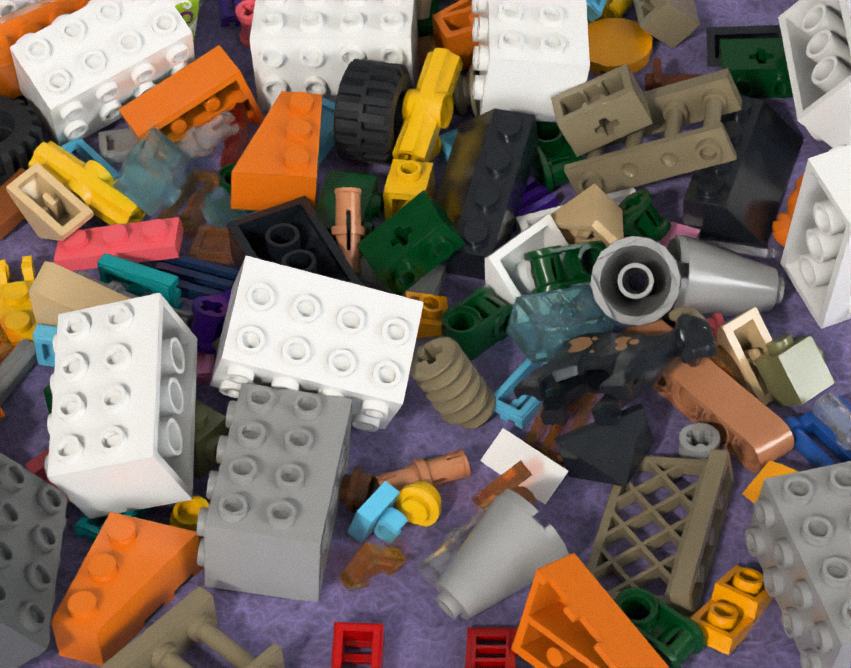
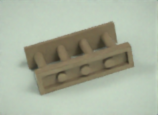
M722 69L643 92L646 96L653 124L588 152L587 159L564 166V171L576 195H579L594 183L605 194L736 160V151L721 122V115L742 110V98L729 69ZM704 120L703 127L681 133L682 126ZM664 131V138L643 143V137ZM626 142L625 149L604 154L605 147Z
M198 586L99 668H194L182 659L180 655L195 643L204 642L236 668L285 667L282 648L275 642L256 658L216 627L218 621L213 595L201 586Z

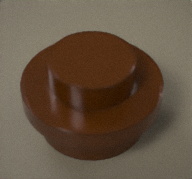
M356 466L352 475H344L341 483L339 499L346 502V511L350 513H355L373 494L375 475L365 473L363 467Z

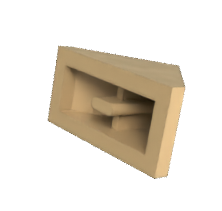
M38 162L6 186V191L40 238L64 241L94 216L93 211Z
M595 183L550 214L569 245L598 241L607 247L614 241L624 238L622 209Z
M752 307L717 328L716 365L766 405L773 401V398L753 360L768 351L765 345L772 338L757 308Z

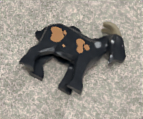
M691 306L678 307L671 310L669 318L672 321H677L676 327L660 336L631 335L619 332L584 333L564 341L553 358L535 369L525 380L521 381L514 388L516 399H519L521 395H531L537 400L543 401L544 409L540 416L544 425L566 424L569 419L567 409L571 404L589 393L604 394L591 409L595 423L598 425H617L622 418L621 409L656 385L674 362L682 359L683 363L691 367H697L702 358L714 356L717 353L714 333L704 316ZM559 382L555 387L545 392L549 387Z

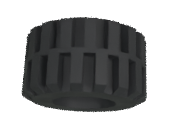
M354 59L350 62L341 79L334 110V140L341 159L391 166L394 159L392 153L404 122L402 117L404 96L412 88L409 72L405 65Z
M9 96L0 97V187L21 167L24 170L29 169L28 163L32 159L34 150L42 142H45L40 119L36 115L34 108L31 105L26 106L25 102L20 99L12 101Z

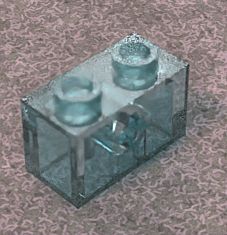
M152 126L128 152L113 186L152 217L161 207L168 210L182 194L180 187L189 176L185 170L191 156L156 127Z
M587 284L516 297L506 333L532 364H538L552 359L564 341L584 333H612L615 321L599 308L595 302L591 286Z

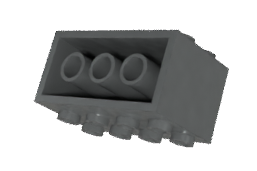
M1 452L0 668H18L32 658L40 656L47 650L51 635L49 630L52 608L56 600L55 586L58 568L61 563L60 550L63 530L66 526L65 514L68 495Z

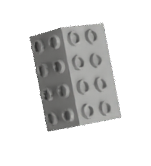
M242 383L238 400H230L228 404L226 428H230L228 436L220 435L218 441L216 462L220 463L219 471L211 470L209 474L206 497L211 499L209 508L201 507L198 515L196 534L197 536H202L198 549L197 565L205 567V587L293 600L319 601L340 505L341 483L344 475L347 473L350 459L352 398Z
M851 461L765 478L759 498L754 503V513L750 526L745 531V541L750 555L757 557L761 565L763 582L768 595L775 597L782 612L781 621L784 632L788 638H793L800 652L801 668H851Z

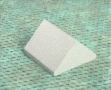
M550 213L541 217L484 258L486 286L491 288L495 293V297L506 305L514 304L521 309L520 324L530 331L536 330L591 288L590 282L561 292L533 297L532 290L535 288L532 270L530 262L525 261L523 254L551 246H569Z

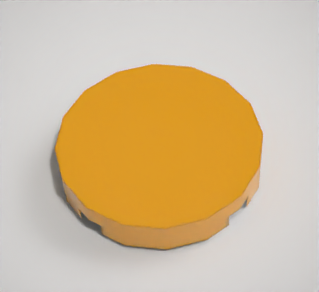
M604 18L588 24L589 71L591 73L601 75V71L609 72L627 64L633 74L646 67L649 63L650 55L652 54V36L641 29L638 22L625 18Z

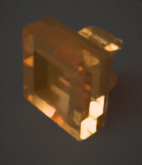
M520 460L486 486L472 500L484 513L496 495H499L505 489H510L533 505L536 502L533 493L529 489L519 486L532 474Z

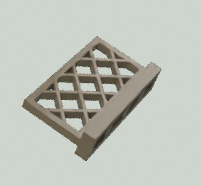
M710 449L708 460L645 456L636 471L651 472L654 477L636 487L630 481L626 487L612 486L586 568L597 581L604 579L612 573L618 577L622 583L609 591L605 590L614 601L621 591L632 587L642 588L661 577L667 584L664 596L654 595L656 598L688 618L700 609L735 484L729 450ZM683 475L699 476L697 482L682 490L672 482ZM664 486L672 496L652 506L645 496ZM636 502L644 511L624 522L618 516V511ZM682 506L688 512L687 517L670 526L662 516ZM653 521L662 531L641 542L634 534V531ZM625 537L633 547L613 558L606 550L607 546ZM671 541L678 548L677 552L659 562L651 551ZM643 557L651 567L630 578L622 568Z

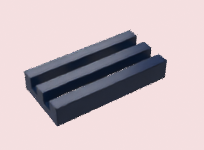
M180 254L179 258L166 259L163 262L158 261L155 265L157 270L178 276L180 280L176 287L181 289L180 297L190 300L232 289L240 270Z

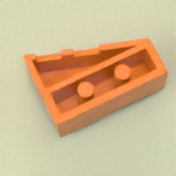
M220 45L118 109L130 131L153 162L198 147L199 140L216 134L223 138L232 135L233 128L251 121L258 125L265 119L241 71Z
M575 553L536 570L511 648L521 658L535 668H669Z

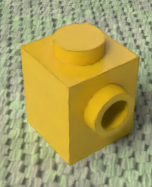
M393 159L383 190L385 221L423 190L432 199L434 198L435 177L433 162Z

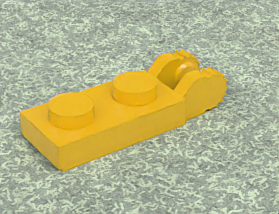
M32 255L22 257L21 270L24 281L9 283L11 277L9 265L6 263V259L0 260V355L9 354L21 339L26 338L34 342L33 332L37 323L28 292L35 280Z

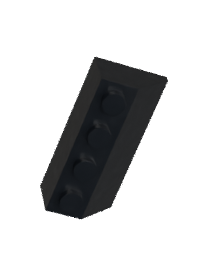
M740 95L742 98V110L721 115V122L736 151L737 159L694 171L683 199L682 225L700 229L701 239L765 251L772 231V222L776 219L802 143V138L765 100Z
M494 108L459 125L435 199L446 211L465 242L463 246L440 263V265L446 266V273L485 280L484 258L510 240L539 145L535 115Z
M306 196L227 222L232 260L238 269L241 268L245 256H250L363 286Z

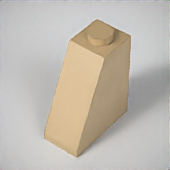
M47 261L43 263L28 291L36 323L57 326L58 314L131 299L58 264Z

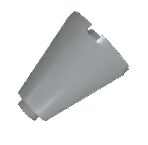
M675 235L676 238H671L667 249L674 256L681 276L679 295L670 311L678 307L691 306L706 319L711 318L713 313L718 312L723 317L740 315L752 307H756L759 313L772 311L775 303H781L785 284L784 279L778 277L776 268L686 235ZM669 312L662 317L663 320L672 321L669 318Z
M641 236L621 238L608 245L596 259L591 273V289L599 308L614 321L631 326L650 324L666 315L675 304L681 286L680 270L671 252L661 243ZM633 274H641L645 277L646 282L643 289L637 291L629 286V279Z
M505 489L494 497L436 582L435 587L439 594L435 597V601L450 618L456 619L458 616H461L463 619L469 620L531 585L538 568L569 555L566 545L553 526L549 524L543 528L538 520L533 517L539 511L518 493Z

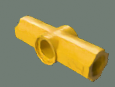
M435 48L434 51L428 52L416 88H410L404 96L402 106L404 122L392 153L394 159L429 162L440 129H447L451 123L454 109L452 95L463 62L460 56L453 54L448 49Z
M52 141L48 143L42 142L34 150L32 159L28 163L29 168L38 162L87 205L94 215L109 225L142 222L144 215L147 213V204L117 185L109 171L100 163L93 160L84 163Z

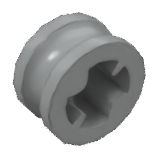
M693 423L684 427L679 434V457L708 460L710 449L720 450V434L718 430L706 423Z

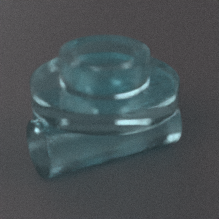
M218 187L213 192H209L204 196L205 204L202 205V213L212 228L217 226L218 229L225 232L228 230L227 222L247 216L245 210L231 209V194L224 187Z

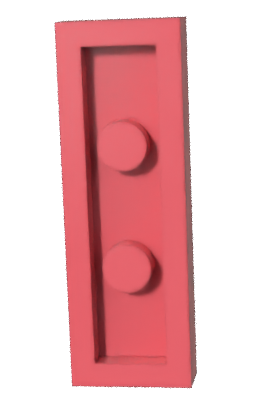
M180 217L77 229L64 241L57 242L54 263L70 271L98 268L97 262L104 253L134 263L179 258L184 228Z

